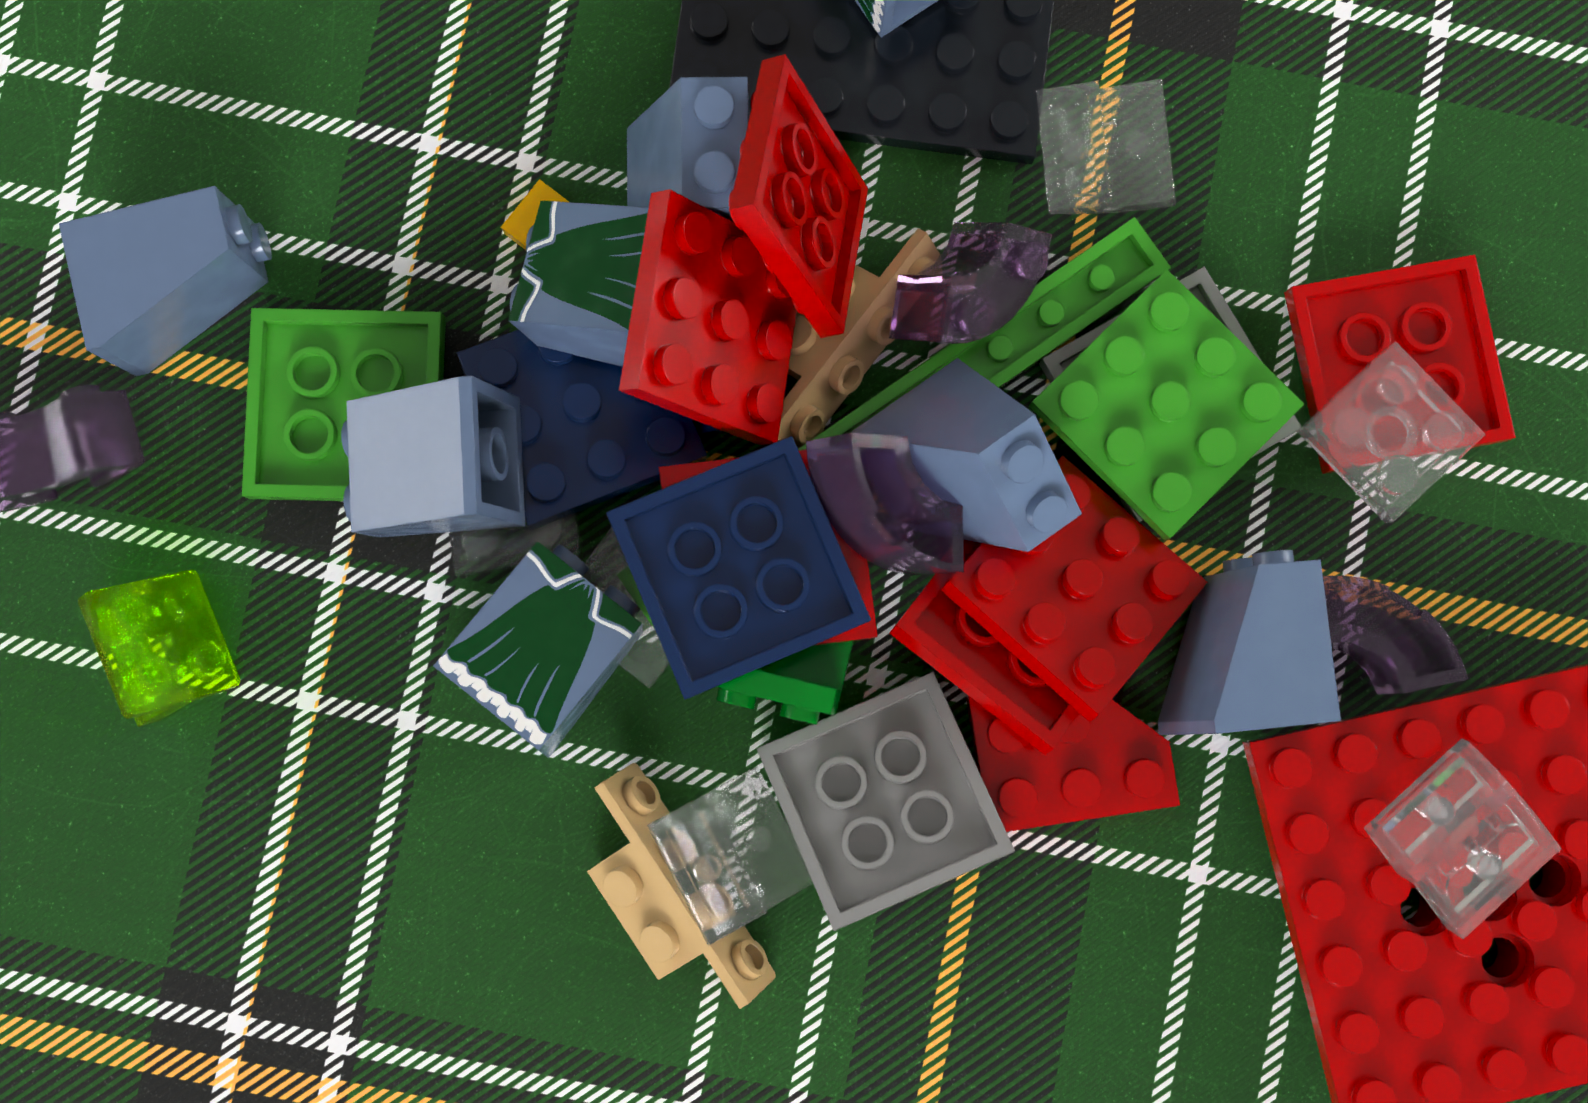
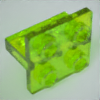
M191 569L92 590L78 598L80 610L120 711L124 718H134L138 727L161 721L194 700L229 691L240 684V677L198 573L195 570Z

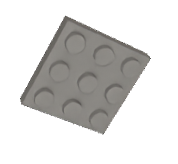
M934 672L819 721L817 725H809L756 748L833 931L1015 851Z

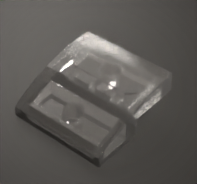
M1162 79L1107 88H1099V81L1097 80L1036 90L1049 214L1114 213L1176 206Z
M1462 738L1364 827V830L1396 873L1413 883L1446 929L1462 939L1467 937L1562 849L1538 816L1502 774L1469 741Z
M758 766L647 825L707 945L713 944L768 913L767 910L813 884L793 834Z

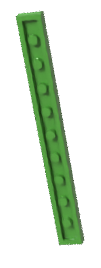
M1134 217L798 450L852 444L857 485L859 487L876 475L852 432L857 427L956 358L960 359L998 388L1003 387L1042 358L1154 282L1166 269L1169 270L1171 267ZM626 567L616 575L653 627L630 569Z

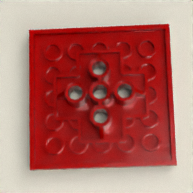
M1588 664L1242 742L1332 1103H1506L1588 1083ZM1460 811L1465 820V829L1463 835L1453 842L1448 834V823ZM1540 863L1543 877L1538 887L1531 890L1529 874ZM1476 874L1481 882V893L1473 904L1468 905L1465 900V888L1473 882ZM1414 888L1419 895L1420 905L1417 913L1412 918L1405 920L1401 914V903L1407 899L1411 889ZM1494 939L1498 954L1495 962L1490 967L1484 969L1482 966V955L1490 949Z

